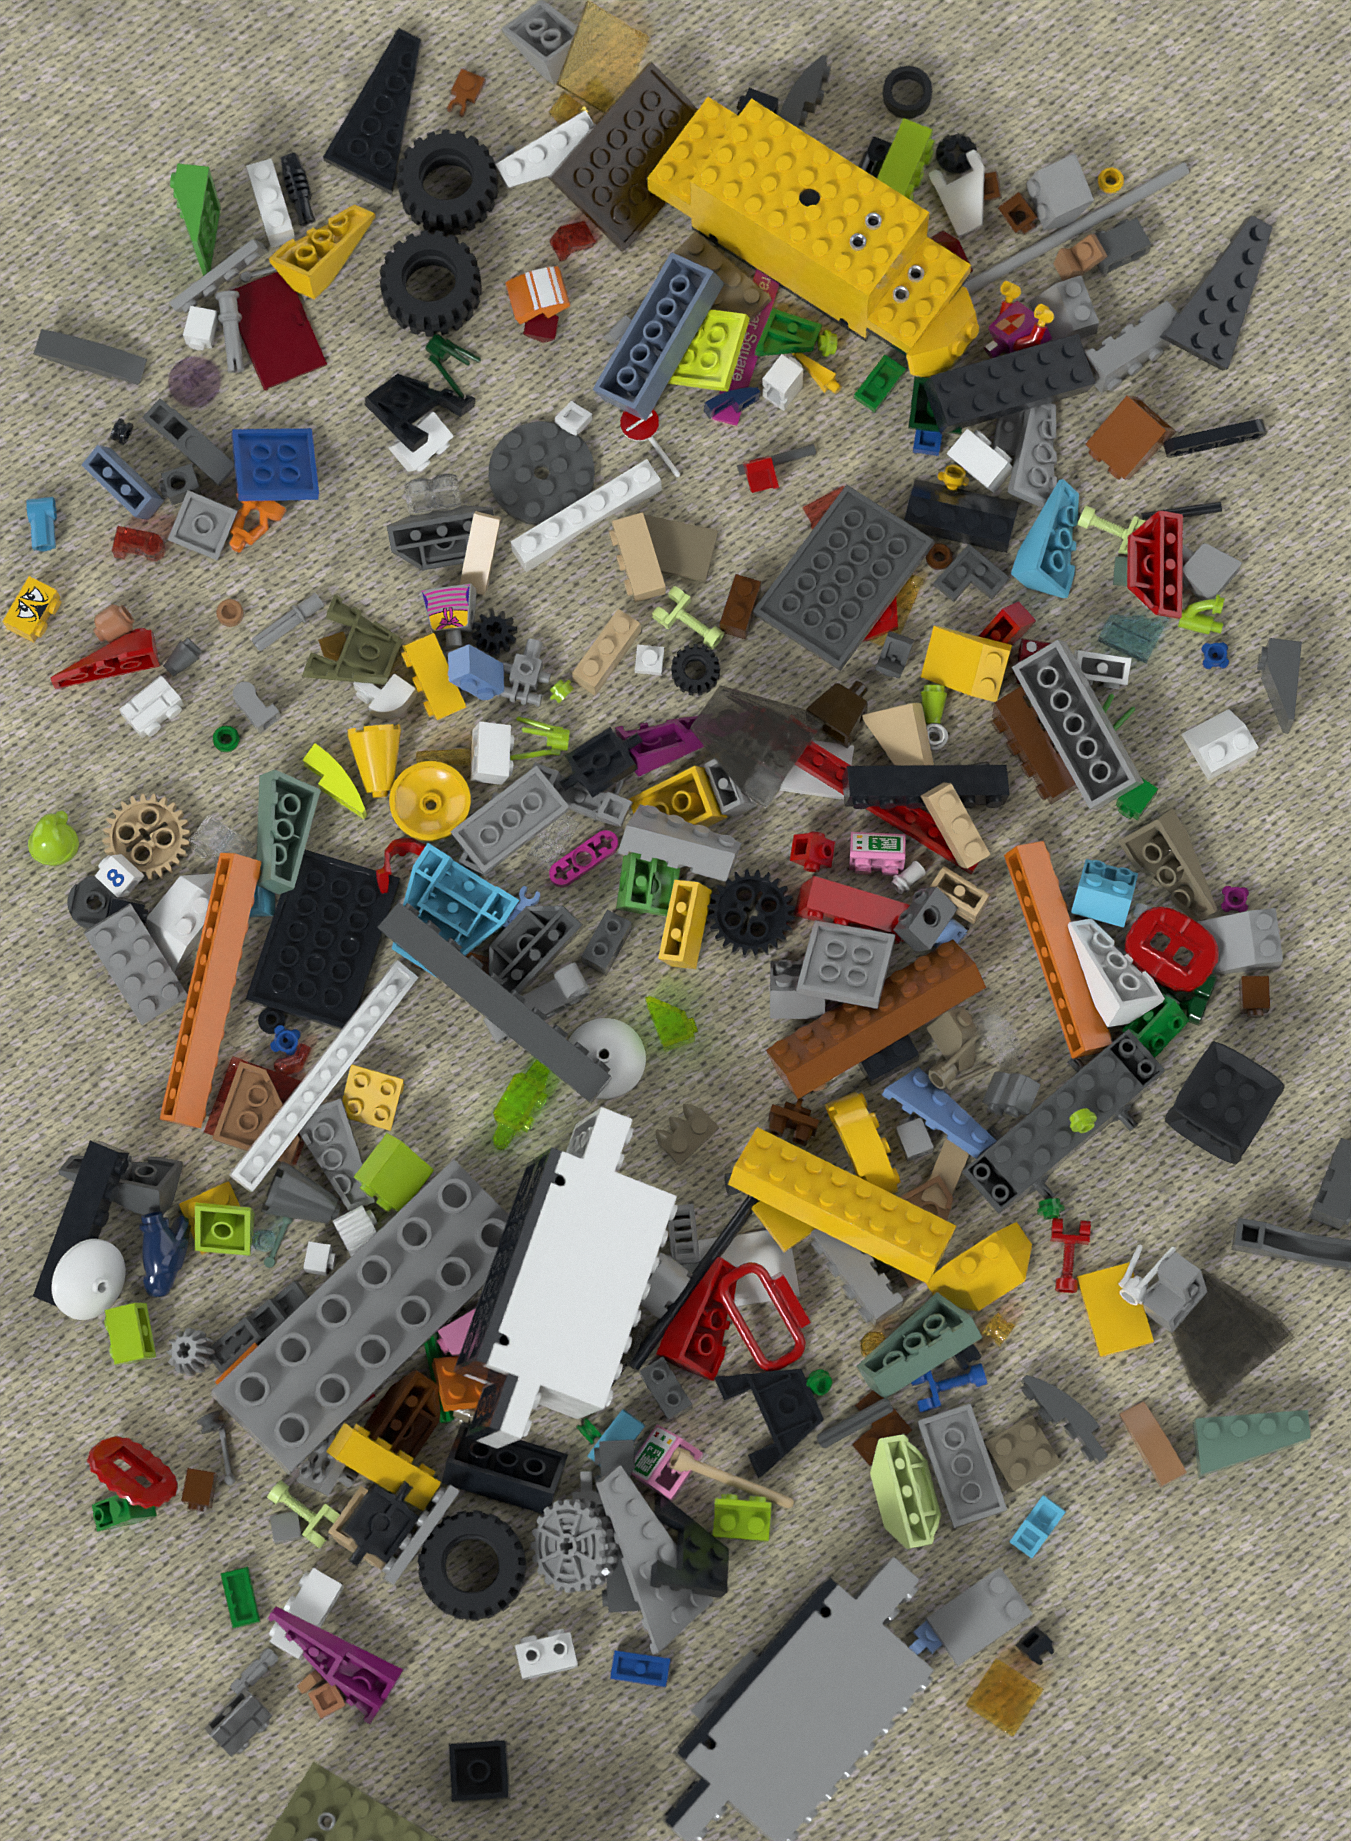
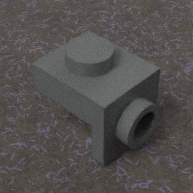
M889 631L875 670L882 672L888 677L900 678L910 655L914 639Z

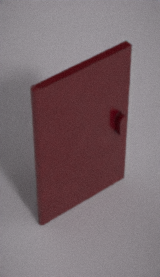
M278 271L230 290L239 292L237 307L238 313L242 316L241 321L238 323L239 332L264 391L327 366L325 357L297 292L292 289Z

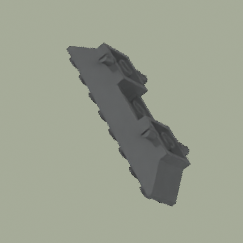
M1129 1029L1086 1066L1079 1058H1071L1067 1063L1077 1073L1004 1136L1001 1135L994 1125L986 1130L997 1142L966 1167L962 1173L998 1214L1035 1191H1038L1044 1199L1054 1198L1056 1195L1045 1184L1048 1177L1065 1160L1110 1123L1120 1120L1129 1132L1138 1126V1123L1128 1114L1131 1105L1140 1099L1142 1094L1165 1072V1069ZM1083 1108H1088L1090 1112L1095 1113L1097 1120L1090 1131L1086 1133L1072 1131L1069 1118L1073 1113Z

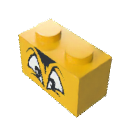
M28 576L2 622L6 629L34 643L37 637L41 638L48 627L46 622L51 614L55 615L61 605V597L56 589Z

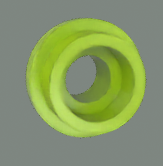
M824 330L823 335H819L817 349L821 351L823 357L836 353L837 334L831 333L830 330Z
M560 679L550 689L553 694L549 698L551 700L555 699L560 703L574 689L570 685L571 681L568 679L564 682Z
M1088 1108L1080 1109L1070 1116V1128L1073 1132L1086 1133L1094 1127L1097 1117Z

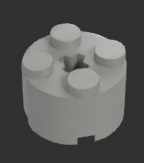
M663 1253L657 1256L659 1264L654 1274L650 1273L647 1282L650 1284L649 1293L646 1299H641L640 1305L659 1319L667 1312V1305L674 1303L693 1275L670 1256Z

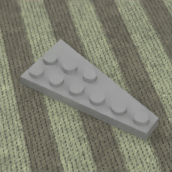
M616 1465L597 1481L596 1485L606 1515L611 1518L615 1530L613 1536L616 1544L620 1545L624 1557L621 1560L634 1599L639 1602L644 1617L641 1621L644 1629L648 1630L652 1642L649 1644L652 1654H657L714 1600L710 1596L692 1594V1591L688 1589L673 1591L670 1590L669 1586L662 1585L660 1588L650 1586L651 1565L657 1560L676 1568L677 1546L622 1466Z

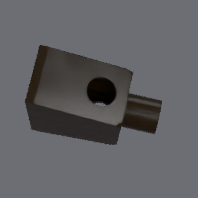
M855 681L849 689L840 683H835L806 709V722L848 749L864 721L862 715L867 714L868 702L863 699V696L868 692L867 687L860 681Z

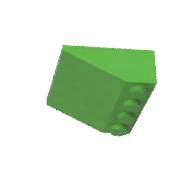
M177 163L176 173L172 172L170 188L174 189L173 195L174 199H177V209H180V218L184 220L202 275L204 276L212 268L221 205L209 167Z

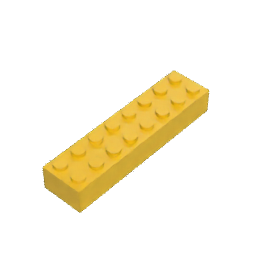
M758 1127L734 1165L728 1185L927 1284L944 1255L956 1229V1225Z

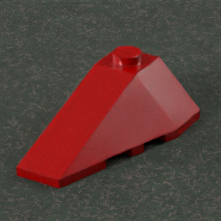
M146 628L134 629L131 631V634L118 638L53 675L51 682L54 688L59 689L160 667L152 630H147Z
M722 1257L716 1258L666 1329L656 1355L661 1358L664 1357L667 1362L709 1381H714L725 1356L726 1347L723 1346L724 1333L730 1327V1321L727 1320L728 1313L718 1295V1284L723 1276L737 1267ZM737 1280L729 1286V1294L733 1301Z

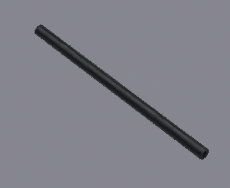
M750 1195L747 1196L692 1272L693 1275L690 1277V1281L674 1303L668 1305L666 1308L667 1312L658 1319L627 1362V1365L632 1369L639 1371L716 1258L723 1255L752 1215V1206L760 1200Z

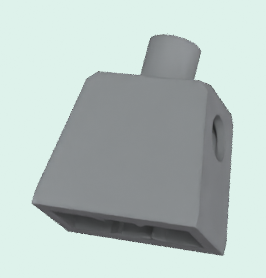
M1203 543L1195 553L1183 544L1182 564L1185 566L1182 568V582L1200 601L1215 599L1216 595H1220L1239 572L1242 562L1206 543Z

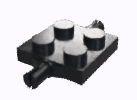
M609 727L565 755L571 765L572 774L559 781L561 786L566 791L579 782L580 785L587 789L592 798L638 769L631 758L629 750L643 742L636 732L623 741Z
M403 1481L395 1494L387 1493L378 1485L373 1484L342 1527L341 1531L353 1539L355 1545L358 1546L348 1559L354 1566L358 1567L367 1553L374 1555L387 1564L420 1518L409 1510L404 1502L407 1495L413 1489L407 1482Z

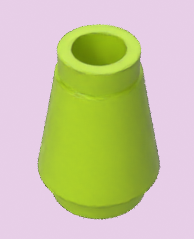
M923 686L921 699L926 724H941L947 698L945 686Z

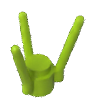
M520 716L516 718L518 722L544 729L523 727L522 732L547 737L546 746L552 748L510 755V760H522L548 755L560 756L561 750L568 751L570 730Z

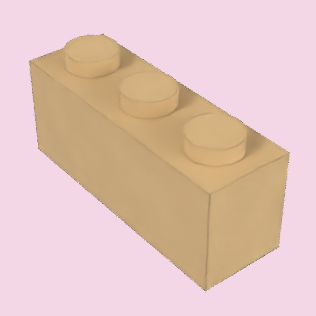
M643 512L613 520L612 530L608 532L612 546L617 545L620 555H616L620 571L625 570L627 580H624L627 595H632L636 603L666 594V586Z
M617 609L572 672L573 682L596 696L641 633L640 622Z
M943 782L921 795L960 867L969 868L991 855L951 783Z

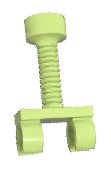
M1086 505L1077 525L1086 529L1089 526H1097L1099 529L1102 528L1104 531L1107 530V532L1121 537L1123 542L1118 553L1127 556L1128 535L1142 525L1145 520L1134 516L1129 528L1124 529V527L1117 526L1115 523L1112 524L1110 521L1107 522L1105 519L1097 518L1095 514L1096 509Z
M673 586L668 592V597L678 605L670 615L664 609L657 606L652 613V618L661 625H664L668 630L679 619L704 637L703 644L712 650L715 649L725 632L716 626L710 629L687 613L685 609L691 602L690 596L678 587Z
M282 1480L278 1481L267 1498L275 1504L284 1502L298 1515L300 1514L302 1518L306 1519L309 1525L302 1535L320 1549L326 1539L315 1532L314 1529L323 1517H326L334 1524L340 1514L326 1503L318 1514H314L312 1510L307 1509L303 1503L290 1495L288 1491L290 1486Z

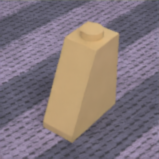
M911 703L862 715L864 722L894 765H934L922 703Z

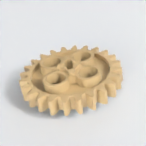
M141 794L140 801L137 802L131 796L130 805L121 801L123 810H112L116 816L115 819H106L111 828H103V832L109 837L102 839V842L110 847L104 851L107 856L122 854L143 875H147L150 882L156 873L163 879L164 870L171 874L173 873L172 864L181 866L178 860L179 856H188L183 847H191L190 842L184 839L191 836L190 830L184 829L189 825L187 819L180 820L184 813L182 810L175 812L177 806L174 802L167 806L168 800L166 797H163L158 802L157 796L152 794L149 801L144 794ZM147 815H157L156 821L154 823H144V819ZM163 823H167L166 827L161 828ZM126 830H134V836L131 839H122V834ZM145 833L151 838L148 842L143 838ZM163 836H172V840L168 845H159V841ZM133 847L132 851L127 852L128 848ZM140 852H150L149 858L147 860H137V856Z

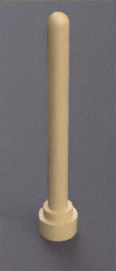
M677 1447L671 1456L669 1466L676 1471L692 1470L752 1495L766 1497L767 1501L782 1507L792 1508L794 1505L792 1498L697 1461L693 1455H690V1451Z

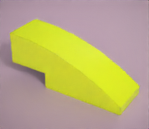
M314 743L302 760L304 766L322 778L318 783L322 792L362 819H365L367 817L365 807L350 777L329 753Z

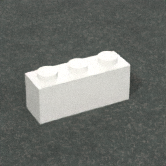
M272 158L246 165L270 247L282 245L291 239L296 240Z
M313 1568L310 1573L308 1571L304 1573L298 1584L301 1587L296 1597H290L284 1610L321 1628L343 1591L344 1586ZM275 1622L269 1633L272 1637L270 1643L295 1658L302 1660L304 1651L294 1640L289 1642L285 1637L286 1632Z

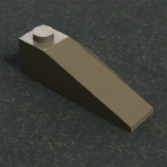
M1173 808L1153 818L1118 841L1132 865L1138 870L1144 868L1153 877L1151 882L1157 888L1162 885L1171 894V901L1188 917L1197 922L1218 910L1188 833Z

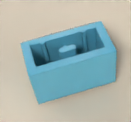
M1086 859L1071 913L1124 927L1138 873L1132 872L1128 868L1106 865L1099 860L1092 861Z

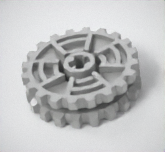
M575 1499V1501L564 1500V1503L556 1501L553 1503V1507H546L544 1509L545 1516L537 1518L536 1521L539 1526L538 1528H533L532 1534L535 1536V1541L531 1542V1548L535 1550V1555L532 1559L533 1562H538V1574L546 1576L544 1582L547 1585L554 1584L555 1590L563 1591L565 1589V1593H572L575 1590L576 1592H583L586 1589L594 1590L596 1589V1584L603 1585L606 1582L605 1575H611L614 1571L611 1565L612 1563H617L618 1557L615 1555V1550L619 1549V1544H616L613 1536L615 1530L611 1527V1518L604 1515L605 1509L602 1506L595 1508L594 1501L585 1502L584 1499Z

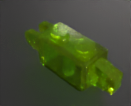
M537 1059L525 1074L522 1072L514 1074L493 1111L498 1127L495 1130L492 1142H494L493 1145L497 1150L504 1151V1149H507L509 1147L508 1144H511L515 1135L521 1137L523 1132L528 1133L535 1121V1118L532 1117L537 1108L541 1110L548 1099L546 1082L551 1071Z

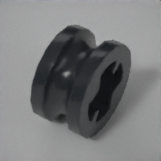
M119 418L111 431L110 439L113 441L119 440L121 445H125L133 431V423L128 422L126 424L124 419Z

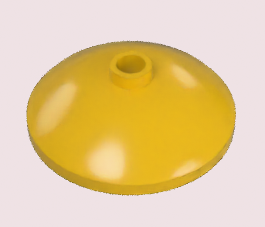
M424 761L408 767L397 777L390 791L389 806L395 823L405 834L422 841H437L451 836L450 831L467 819L471 807V796L465 779L456 769L441 762ZM429 802L436 803V807L433 810L426 808Z

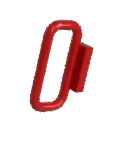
M748 1262L733 1269L721 1278L718 1284L720 1301L756 1364L765 1371H778L797 1361L803 1355L806 1345L804 1334L800 1328L807 1326L811 1322L784 1274L779 1272L771 1277L764 1266L755 1262ZM749 1273H754L759 1277L795 1342L792 1351L774 1361H770L764 1356L729 1294V1286Z

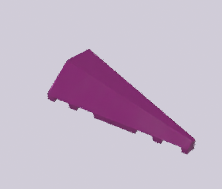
M755 708L751 709L750 712L733 716L732 711L724 712V718L709 720L708 715L669 719L666 720V723L649 727L648 723H640V729L624 731L623 726L615 727L617 736L623 741L636 732L643 742L629 750L631 758L638 768L634 772L639 777L742 730V727Z
M275 1606L268 1617L270 1622L275 1620L286 1632L285 1637L289 1642L295 1641L304 1651L303 1656L331 1686L336 1685L347 1696L346 1702L350 1706L355 1705L365 1715L363 1720L370 1725L404 1669Z

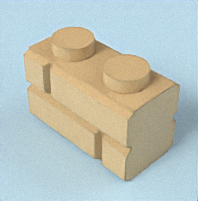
M944 866L930 886L938 887L958 907L955 914L973 925L987 906L990 897L989 893L982 889H976L977 886Z

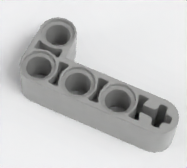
M576 963L561 968L554 974L555 979L522 996L526 999L523 1004L530 1010L536 1007L549 1018L555 1015V1013L557 1014L579 1002V1000L581 1001L590 994V989ZM486 1017L483 1021L496 1044H501L511 1039Z

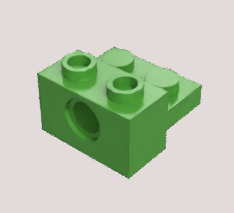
M634 852L623 856L616 910L667 917L674 880H679L680 868L669 867L665 860L652 858L651 862L640 859L641 854Z

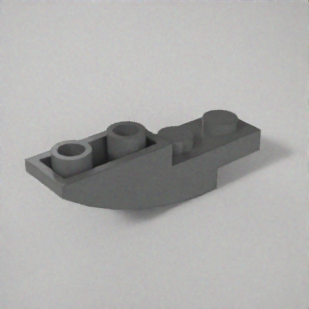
M820 56L801 74L782 106L779 116L799 129L800 126L805 127L808 112L815 113L816 105H822L825 90H821L823 81L828 82L831 67L827 66V56Z
M161 398L142 417L217 485L220 486L235 470L234 463L221 450Z
M1029 1375L1022 1378V1392L1029 1401L1034 1399L1040 1406V1409L1037 1411L1047 1424L1052 1422L1056 1426L1064 1420L1066 1423L1063 1426L1071 1439L1077 1438L1083 1445L1080 1450L1089 1462L1094 1460L1098 1465L1108 1457V1454L1093 1436V1433L1099 1429L1100 1425L1089 1412L1054 1385Z

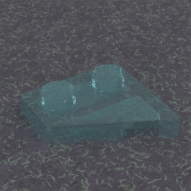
M1110 615L1098 638V642L1147 664L1169 617L1160 616L1159 619H1144V616L1139 615L1131 617Z

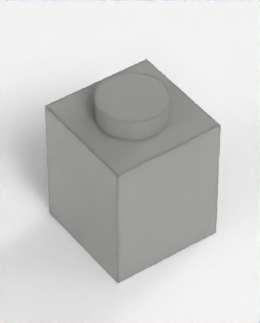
M914 1116L898 1122L899 1126L895 1128V1133L907 1162L933 1152L934 1147L922 1117L914 1119Z

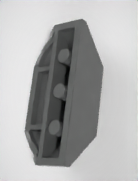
M463 505L416 513L387 525L391 553L401 557L422 571L464 564L475 511L494 516L493 507Z
M526 906L489 945V975L493 972L505 982L502 987L509 993L514 989L520 994L562 952L583 924L564 906Z

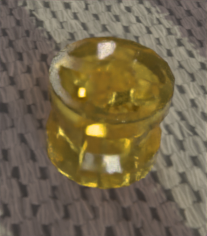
M998 1311L982 1334L985 1337L993 1338L995 1344L1000 1347L1016 1325L1013 1322L1004 1320L1003 1315Z
M876 1331L865 1334L860 1343L862 1356L864 1358L867 1357L886 1337Z

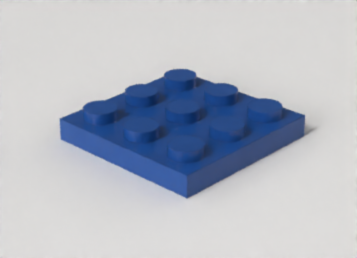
M312 428L232 429L231 436L238 501L318 500L319 487Z

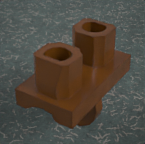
M802 1098L797 1100L796 1105L786 1101L784 1108L772 1104L768 1118V1132L777 1137H782L785 1127L796 1130L792 1141L806 1146L811 1137H815L819 1120L810 1117L812 1110L802 1107L804 1102Z

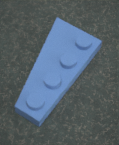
M919 1067L886 1087L882 1093V1096L888 1100L893 1097L902 1103V1109L909 1114L915 1112L927 1120L925 1125L931 1129L945 1132L949 1141L976 1159L997 1142L944 1090L934 1086L929 1076Z

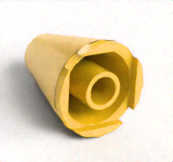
M393 724L363 726V730H356V728L347 729V736L366 793H372V798L388 797V792L391 791L392 785L395 782L401 735L400 724L395 726Z

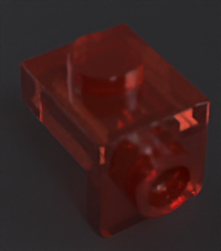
M585 220L560 226L549 240L553 251L560 261H565L573 252L590 249L596 244V240Z

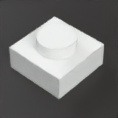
M572 401L555 417V424L574 436H577L592 421V413Z
M637 645L635 673L662 675L664 647Z

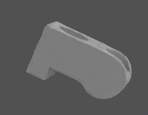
M240 682L234 687L233 697L237 706L260 734L282 718L274 704L266 708L258 698L256 689L251 683Z

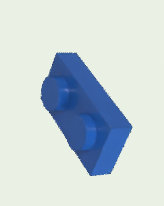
M614 1650L610 1679L666 1688L671 1659Z

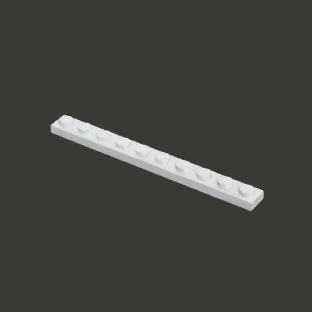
M398 960L391 965L229 1176L249 1192L255 1190L418 979L413 972Z

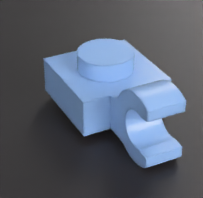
M925 1621L913 1632L918 1640L910 1645L909 1648L916 1655H919L925 1648L933 1654L943 1644L928 1622Z

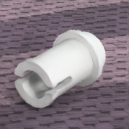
M913 861L903 872L893 876L891 885L899 894L903 892L908 893L909 887L924 876L926 872L917 861Z

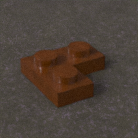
M872 1390L855 1407L860 1412L884 1398ZM893 1407L891 1413L871 1423L872 1428L855 1441L852 1447L870 1467L873 1464L879 1439L903 1434L907 1436L912 1432V1429Z

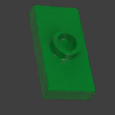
M249 1567L220 1573L232 1628L237 1629L260 1623L261 1620Z

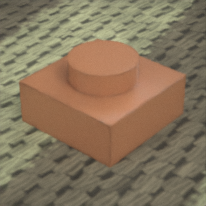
M326 1683L308 1693L321 1719L347 1706L336 1685L331 1686L329 1683Z

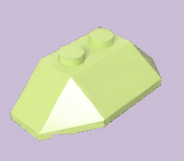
M903 1434L878 1440L870 1475L884 1528L906 1549H912L933 1544L941 1512L928 1462L917 1448L908 1442L909 1439Z

